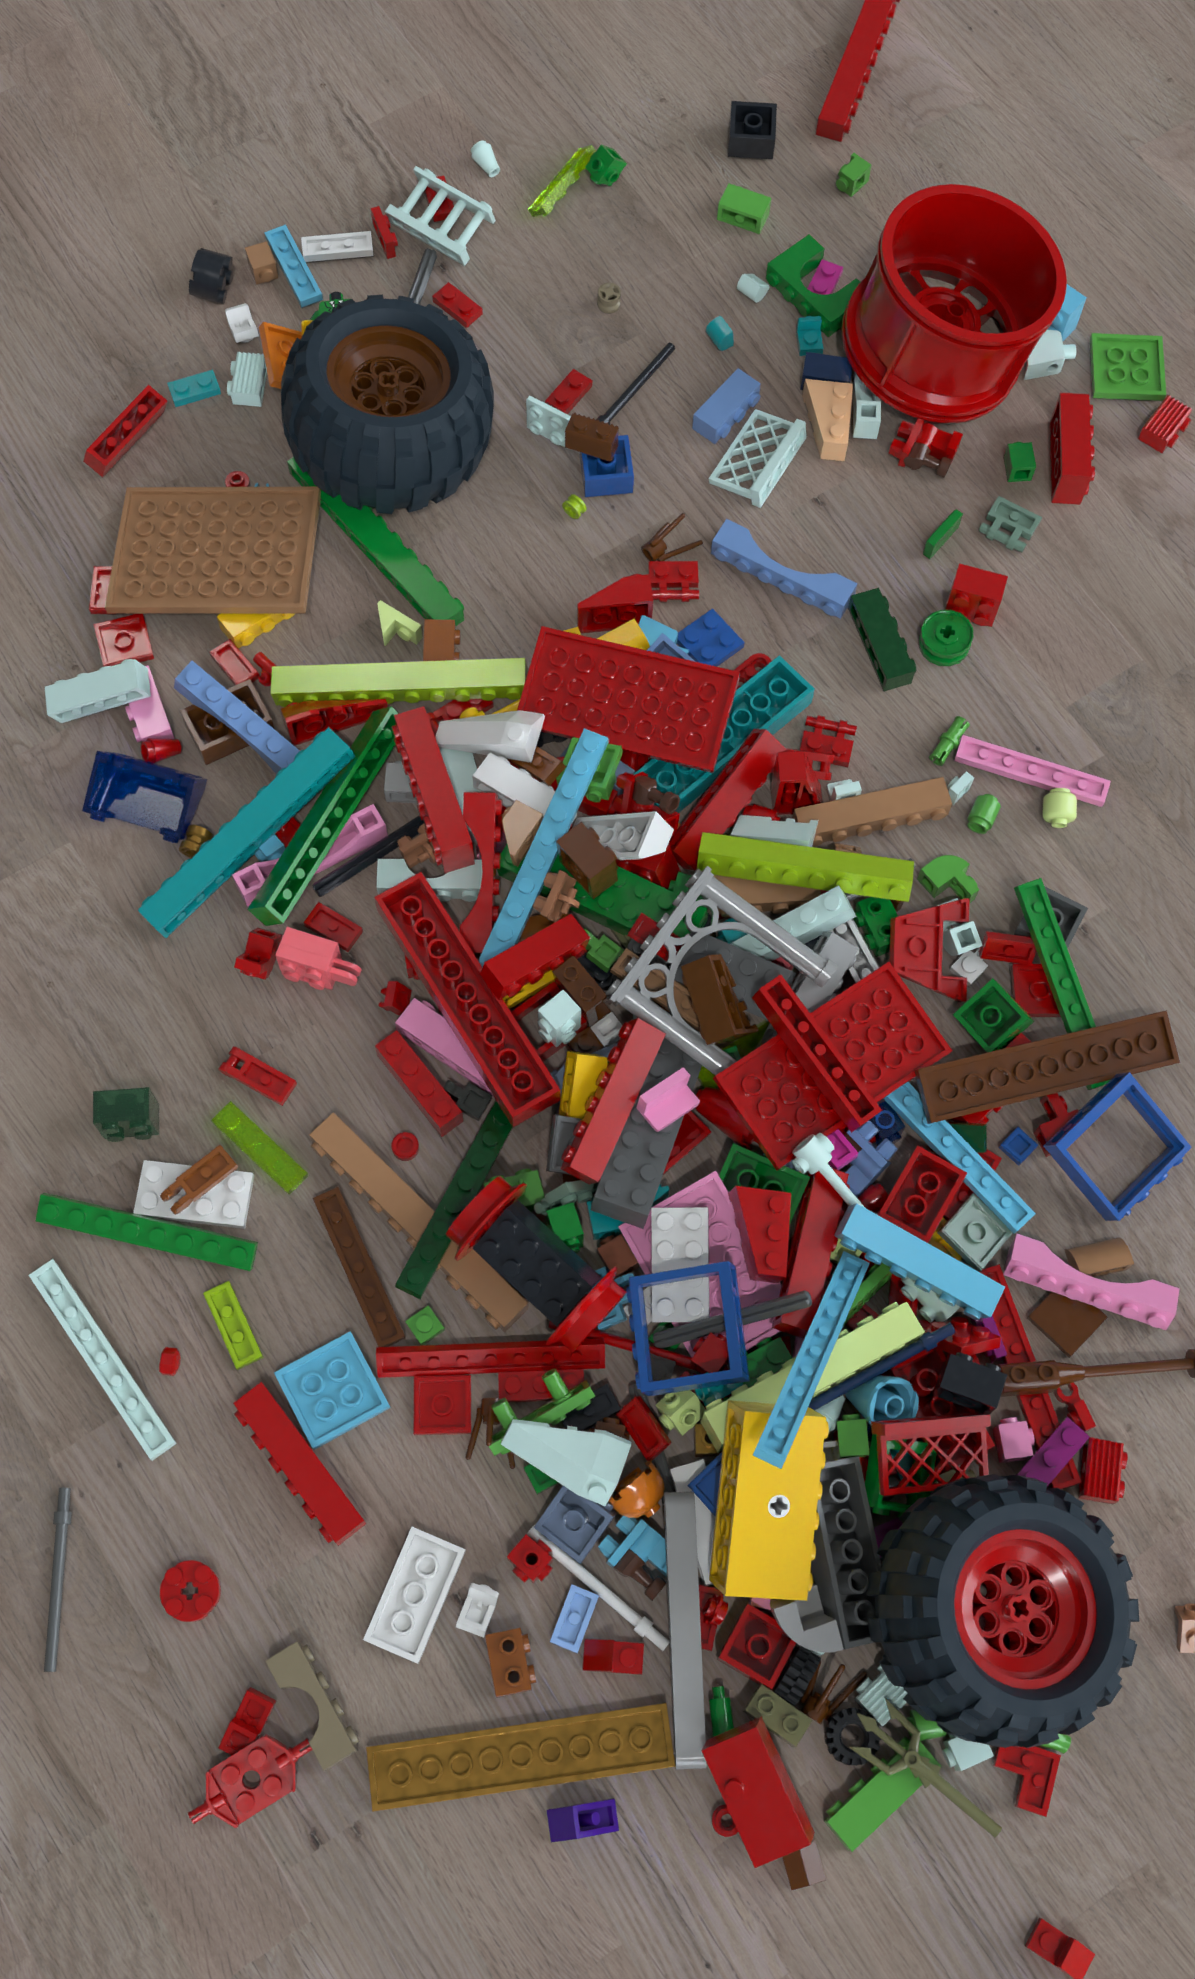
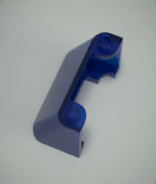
M97 751L82 812L89 813L91 819L105 822L106 818H114L159 831L163 835V840L178 843L179 840H184L186 837V831L188 826L191 825L208 779L159 764L145 762L128 755L110 751Z

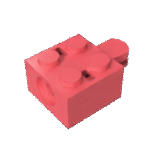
M290 927L286 928L275 955L281 973L286 979L293 982H298L299 980L307 982L311 987L318 990H323L324 988L332 990L335 981L355 986L358 981L357 977L360 976L362 971L358 965L342 960L338 942Z

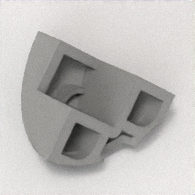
M813 1583L811 1591H808L807 1601L770 1600L771 1611L776 1622L794 1642L816 1652L843 1650L837 1621L824 1614L816 1584Z

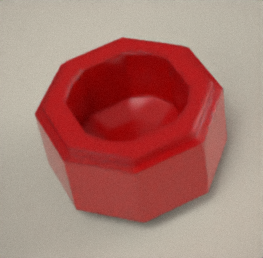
M165 1347L163 1349L159 1363V1372L162 1375L174 1376L177 1373L181 1362L180 1352L177 1348Z

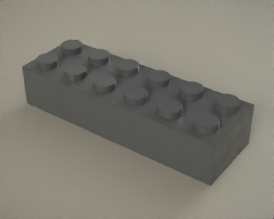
M856 1456L825 1462L824 1469L821 1470L822 1496L817 1501L816 1511L819 1515V1526L817 1530H814L813 1540L816 1546V1556L811 1561L814 1584L817 1585L824 1614L836 1619L843 1649L874 1643L870 1637L867 1618L876 1617L875 1598L867 1596L870 1573L880 1572L881 1568L880 1555L876 1554L878 1545L860 1458Z

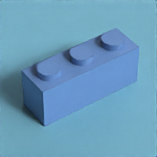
M738 368L694 413L692 429L713 444H716L721 437L725 438L728 435L731 427L736 422L739 423L744 418L746 411L750 407L756 406L761 397L759 394L761 383Z

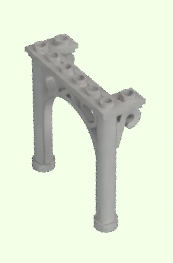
M707 866L703 871L697 869L685 884L689 888L687 892H680L672 903L676 906L671 915L665 913L656 926L660 930L654 937L649 935L640 948L644 951L640 957L636 959L633 956L624 968L627 972L626 976L621 981L616 979L606 991V995L609 998L605 1003L608 1005L613 1004L614 1006L620 1004L637 1018L666 1033L664 1038L714 1075H717L737 1061L715 1044L707 1045L701 1034L683 1020L674 1000L675 974L682 958L691 946L706 935L717 931L737 930L745 932L759 940L821 988L834 974L838 965L830 959L826 961L713 877L714 874L710 872L712 869ZM699 895H701L704 898L696 901ZM705 906L711 910L712 919L710 926L697 928L693 925L691 916L697 907ZM718 908L737 922L718 923ZM684 916L687 929L690 932L696 933L692 937L689 933L682 938L670 936ZM662 945L668 951L666 963L671 964L669 970L660 963L649 965ZM683 945L676 954L675 946ZM652 970H660L665 975V988L657 992L648 991L644 985L645 978ZM637 980L639 991L633 987ZM666 995L670 1014L650 1000V998Z

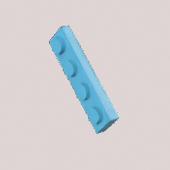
M283 225L264 232L265 239L301 308L323 300L322 292L287 226Z

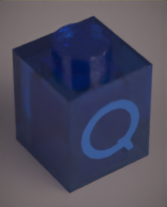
M884 1101L879 1104L882 1111L870 1119L880 1130L875 1135L877 1146L885 1138H888L895 1144L902 1138L901 1134L906 1127L896 1111Z

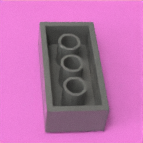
M690 932V936H691V937L696 934V933ZM706 935L690 947L677 968L674 980L683 983L681 966L708 955L721 954L736 983V986L732 989L738 1001H745L748 1008L745 1011L767 1021L768 1019L753 1001V995L780 974L791 986L796 975L795 972L710 935Z

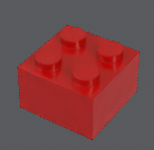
M959 563L945 610L959 612L970 622H974L979 626L992 627L1002 601L1008 576Z
M747 1603L717 1660L758 1685L763 1684L772 1690L796 1642L784 1633L774 1618Z

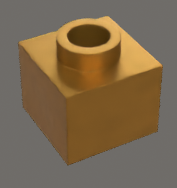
M695 1424V1457L718 1456L721 1452L717 1453L713 1444L705 1441L707 1433L702 1424Z

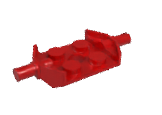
M265 1734L207 1770L206 1799L203 1804L188 1812L189 1818H192V1823L196 1824V1822L207 1815L213 1814L236 1829L239 1824L290 1792H295L296 1762L300 1757L312 1750L309 1745V1739L306 1738L292 1748ZM251 1770L256 1771L261 1779L260 1783L253 1788L247 1787L243 1782V1775Z

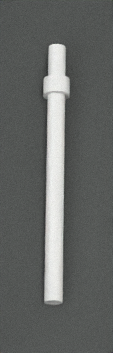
M534 1526L529 1530L528 1536L535 1542L539 1539L542 1540L552 1550L550 1555L635 1627L634 1631L642 1638L646 1636L658 1648L664 1651L670 1642L653 1627L654 1623L646 1616L642 1618L581 1564L537 1531Z

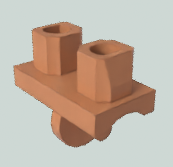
M425 824L419 826L417 830L419 836L413 840L409 836H404L397 842L401 855L409 869L427 859L432 864L436 863L432 852V844L428 842L425 833Z
M560 870L558 874L548 872L543 882L544 886L551 889L548 898L540 895L536 897L533 908L549 921L554 923L559 921L562 913L567 915L571 906L579 908L580 902L574 900L578 891L574 889L577 880Z

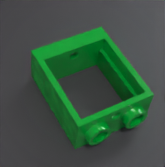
M872 1434L865 1480L869 1506L873 1507L872 1513L890 1516V1511L892 1510L898 1511L897 1517H900L919 1498L929 1497L931 1491L908 1493L906 1504L882 1500L883 1495H880L877 1434ZM895 1440L886 1441L888 1455L890 1449L900 1450L902 1448ZM915 1441L910 1448L920 1456L928 1444ZM932 1450L924 1461L933 1470L936 1452ZM920 1466L912 1478L920 1485L926 1481L930 1474Z

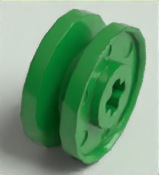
M954 610L936 611L925 619L921 627L919 649L923 657L935 665L953 666L959 664L967 657L974 638L973 627L970 621L959 612Z

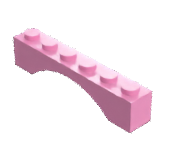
M374 804L350 816L315 874L371 847L388 836L386 824ZM279 858L254 863L232 874L236 887L247 907L250 906Z
M1016 1234L1008 1250L1003 1275L1017 1281L1055 1292L1070 1299L1078 1300L1163 1330H1167L1176 1315L1180 1288L1153 1279L1139 1283H1115L1091 1277L1066 1264L1044 1242L1020 1234Z

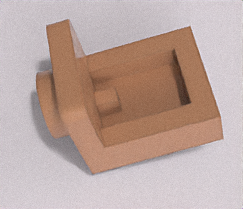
M1188 1603L1184 1606H1175V1614L1179 1619L1177 1648L1180 1653H1195V1604Z

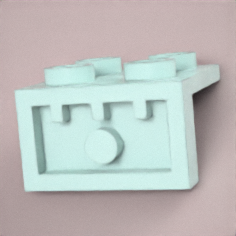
M528 396L526 399L527 428L534 434H540L550 439L552 443L565 447V429L571 416L532 396Z

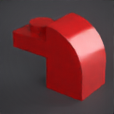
M258 927L249 932L245 953L236 957L234 968L240 969V973L247 976L266 980L275 964V955L282 935Z
M1058 1093L1043 1096L1040 1100L1050 1121L1039 1125L1033 1133L1046 1157L1050 1156V1154L1044 1148V1145L1079 1111L1076 1109L1068 1113L1067 1103Z

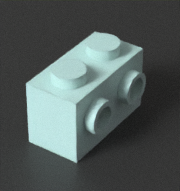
M564 990L538 1010V1033L545 1042L549 1043L551 1041L555 1047H558L562 1042L564 1044L570 1042L575 1037L576 1031L581 1027V1008Z

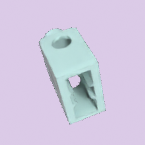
M1046 330L1022 368L1023 379L1028 380L1060 373L1065 359H1075L1076 345H1063L1061 332Z

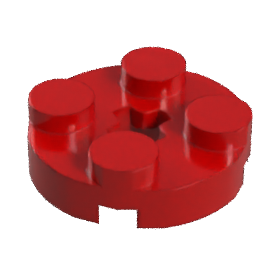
M194 1560L180 1562L168 1569L160 1586V1600L165 1611L182 1622H197L204 1619L216 1607L221 1595L220 1581L215 1572L202 1562ZM188 1583H192L193 1587L198 1588V1593L193 1594L191 1600H188L187 1595L182 1593L183 1589L187 1588Z

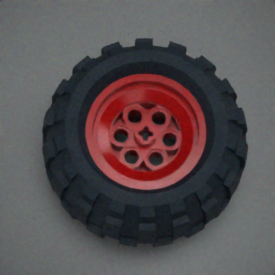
M991 1474L959 1479L937 1487L930 1493L929 1497L919 1498L898 1518L903 1524L899 1529L890 1530L885 1535L876 1554L881 1556L880 1560L883 1561L880 1572H872L869 1575L867 1596L875 1598L876 1617L867 1618L871 1640L880 1642L883 1646L885 1654L882 1655L883 1660L879 1661L888 1680L894 1686L904 1688L907 1695L903 1699L925 1720L937 1722V1726L945 1733L965 1741L1004 1748L1009 1746L1029 1748L1058 1740V1734L1070 1735L1095 1720L1092 1712L1097 1710V1707L1111 1704L1122 1688L1120 1684L1122 1678L1118 1675L1120 1669L1132 1666L1137 1644H1135L1134 1640L1129 1639L1131 1622H1139L1138 1599H1129L1126 1582L1132 1580L1133 1574L1126 1556L1114 1553L1111 1548L1114 1543L1112 1539L1113 1533L1101 1518L1087 1515V1512L1081 1509L1084 1505L1082 1501L1059 1488L1046 1489L1047 1483L1038 1479L1020 1475L999 1476ZM1006 1574L1012 1579L1010 1584L1006 1580ZM983 1582L987 1587L985 1597L980 1593V1586ZM981 1614L985 1617L986 1625L983 1630L979 1626V1617ZM1006 1633L1010 1637V1645L1008 1647H1005L1003 1643Z

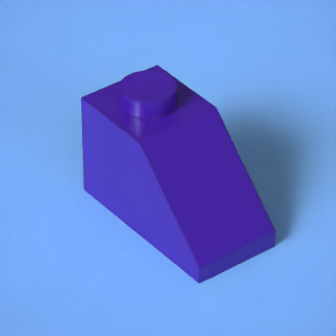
M615 1799L547 1810L551 1842L574 1840L619 1831Z

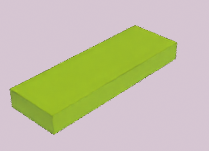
M227 1281L204 1292V1297L236 1369H242L264 1358L231 1283Z

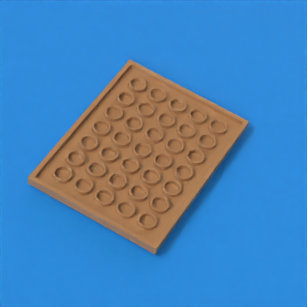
M127 487L105 604L107 613L306 614L321 499L320 488Z

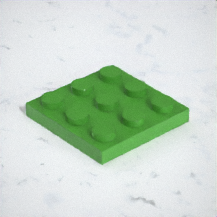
M1091 334L1090 355L1093 398L1163 401L1165 399L1166 382L1162 336Z

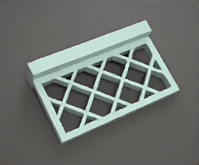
M755 409L709 477V483L752 499V505L761 508L807 438L806 422L796 419L793 423ZM757 419L767 422L766 426L756 429L754 427ZM779 428L788 430L786 434L776 436L774 430ZM770 431L772 438L759 440V434ZM754 436L756 443L743 446L742 441L744 439ZM775 444V451L764 454L763 447ZM759 449L761 455L748 459L746 452ZM743 454V461L731 463L730 459L732 456ZM764 462L765 466L763 469L752 470L751 465ZM747 466L749 473L736 476L734 470ZM731 471L733 478L726 480L718 478L720 474ZM750 479L753 481L750 489L739 485L743 481Z

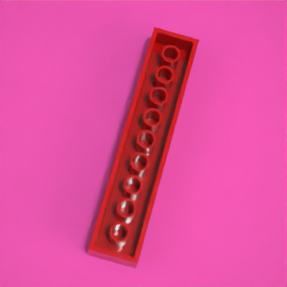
M422 872L375 896L378 913L513 1128L560 1101L561 1090L504 1000H498L480 976L481 964Z

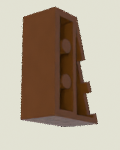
M721 954L708 955L681 966L683 972L682 980L689 990L692 999L691 1007L694 1013L697 1014L700 1023V1034L707 1045L732 1042L759 1031L756 1024L750 1025L744 1013V1010L748 1009L745 1001L739 1002L732 989L736 986V983Z

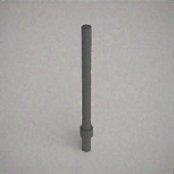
M59 1488L57 1511L54 1512L53 1524L56 1525L44 1672H56L67 1531L72 1519V1512H69L71 1488Z

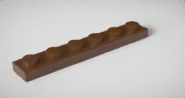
M336 1187L314 1197L313 1201L378 1347H389L406 1339L339 1188Z

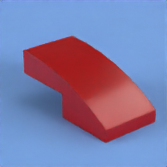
M250 1687L246 1691L235 1717L230 1721L218 1748L233 1755L256 1741L277 1701Z

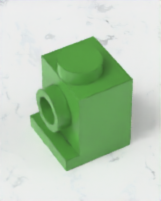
M853 153L850 162L844 164L839 170V179L836 180L837 188L852 197L869 181L872 165Z

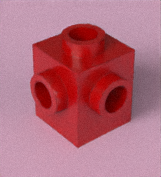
M527 1534L507 1556V1560L515 1566L512 1572L524 1583L528 1579L533 1584L537 1579L542 1582L553 1569L550 1565L553 1558L549 1555L552 1550L542 1540L539 1539L535 1542ZM535 1557L537 1558V1563L529 1565L527 1559Z

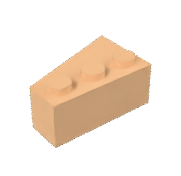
M805 379L802 397L807 406L809 421L812 423L813 435L820 459L845 461L853 384Z

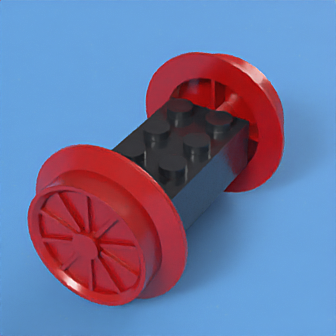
M498 1176L466 1206L447 1230L446 1236L458 1246L455 1260H461L472 1249L476 1251L556 1327L560 1324L545 1344L548 1346L560 1341L573 1353L627 1293L614 1281L618 1268L615 1266L602 1278L518 1200L527 1187L526 1183L512 1187L501 1176Z

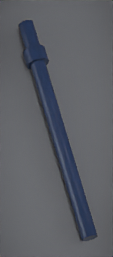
M948 1323L932 1333L929 1331L924 1333L916 1342L811 1399L808 1407L817 1410L918 1353L937 1347L936 1343L956 1333L951 1323Z

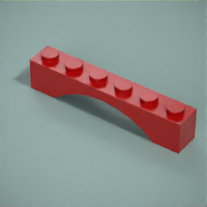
M464 792L463 818L478 843L482 857L483 873L476 903L469 915L461 923L460 933L473 953L482 954L500 914L499 906H495V895H500V879H496V869L501 868V853H497V842L502 840V827L497 826L498 816H502L503 802L498 800L496 793Z

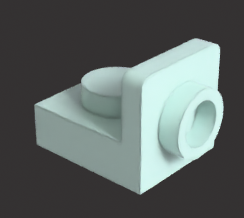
M851 779L827 785L830 801L857 796L862 791L859 781L852 782Z

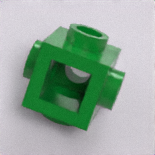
M601 144L597 151L591 155L590 161L585 168L590 172V178L596 184L612 186L627 163L615 149Z

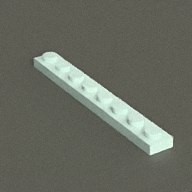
M52 1259L32 1272L29 1277L150 1460L153 1461L177 1444L57 1263Z

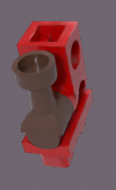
M919 418L915 424L903 420L898 429L897 436L907 439V442L894 438L888 453L900 459L898 466L904 468L907 466L912 468L911 470H917L922 466L936 469V474L945 478L959 448L963 434L957 431L950 434L932 424L924 423V420Z
M625 772L618 775L616 785L624 790V793L616 796L613 802V809L620 814L656 811L674 829L672 836L676 835L680 813L676 812L680 802L679 795L673 792H666L665 794L656 789V780L648 777V774L644 772L635 775ZM654 802L658 803L659 807L654 806Z

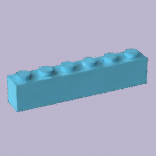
M857 1203L848 1207L834 1234L835 1237L841 1239L840 1244L853 1251L857 1248L866 1253L865 1258L878 1265L882 1262L890 1267L889 1271L892 1274L903 1279L907 1276L915 1281L914 1285L917 1288L928 1293L933 1291L939 1294V1300L950 1306H955L956 1304L965 1309L963 1313L975 1320L992 1316L1005 1289V1286Z

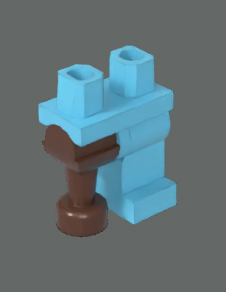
M622 1516L615 1526L627 1536L620 1545L607 1535L598 1546V1549L608 1559L606 1563L620 1575L631 1577L647 1588L644 1594L653 1601L667 1582L660 1576L654 1579L643 1566L649 1561L667 1577L665 1539L642 1519L638 1522L635 1518Z

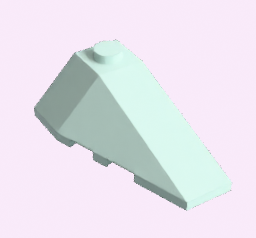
M517 1419L512 1420L501 1441L502 1446L572 1492L603 1506H606L618 1484L632 1443L604 1430L595 1429L593 1433L577 1431V1427L567 1426V1429L553 1428L548 1423Z

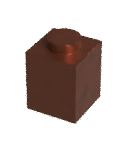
M621 1234L617 1237L611 1235L599 1243L601 1247L597 1248V1251L604 1265L609 1271L615 1266L618 1268L615 1279L630 1274L639 1268L638 1261Z

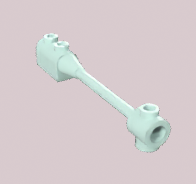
M818 1133L816 1136L812 1134L795 1147L792 1153L796 1158L792 1163L799 1172L805 1174L808 1171L810 1174H814L820 1171L849 1206L856 1203L863 1206L828 1165L832 1158L830 1153L834 1150V1146L822 1133ZM907 1276L905 1279L901 1278V1281L905 1284L901 1289L902 1293L911 1301H914L916 1298L923 1305L919 1312L928 1322H932L934 1319L936 1322H943L960 1308L956 1304L955 1306H950L939 1300L940 1295L933 1291L928 1293L917 1288L914 1285L915 1281Z

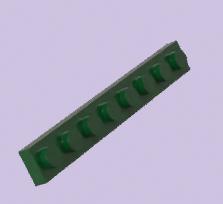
M495 1102L395 1284L396 1288L420 1300L452 1242L446 1236L447 1230L466 1206L477 1196L513 1129L498 1102Z

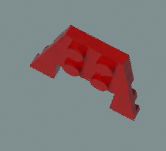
M970 898L891 918L890 963L900 977L957 1002L967 1001V978L942 976L943 921L969 922Z

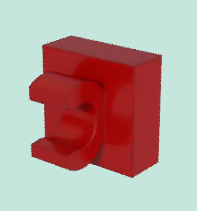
M388 981L387 988H383L380 992L385 995V1001L380 1002L378 1006L400 1016L410 1004L412 990L398 981Z

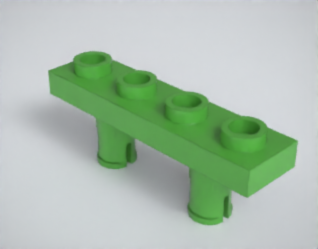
M556 1368L549 1370L542 1375V1379L553 1399L521 1419L517 1418L506 1398L495 1402L491 1407L503 1429L492 1436V1444L489 1448L494 1456L499 1453L504 1455L510 1452L509 1449L501 1445V1441L513 1419L555 1425L564 1420L566 1413L575 1408L576 1410H581L588 1406L595 1395L587 1380L572 1389H568Z

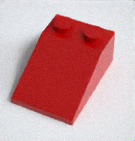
M633 574L623 577L577 604V627L580 633L611 631L632 619H635L639 624L642 615L652 619L653 594L650 575Z

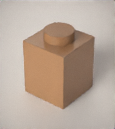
M267 241L245 247L248 265L256 285L278 279L276 262Z

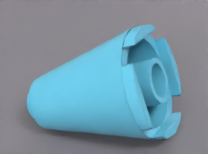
M878 1375L845 1394L847 1399L870 1425L871 1421L914 1418L918 1411L919 1397L917 1392L913 1390L912 1384L901 1377Z

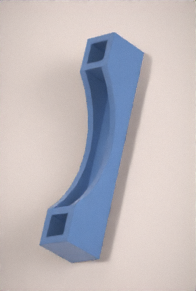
M728 519L725 520L712 540L711 554L718 560L726 561L736 566L738 570L748 572L758 577L760 581L770 583L778 587L782 592L792 594L800 598L804 603L822 609L830 616H836L841 619L848 608L851 595H854L856 592L857 583L837 573L808 574L780 565L758 547L747 528Z
M191 661L175 678L174 689L192 704L208 712L234 731L260 755L276 774L294 761L296 754L300 750L194 661Z

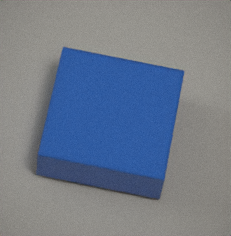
M1017 1127L998 1148L1020 1166L1037 1148L1038 1144Z

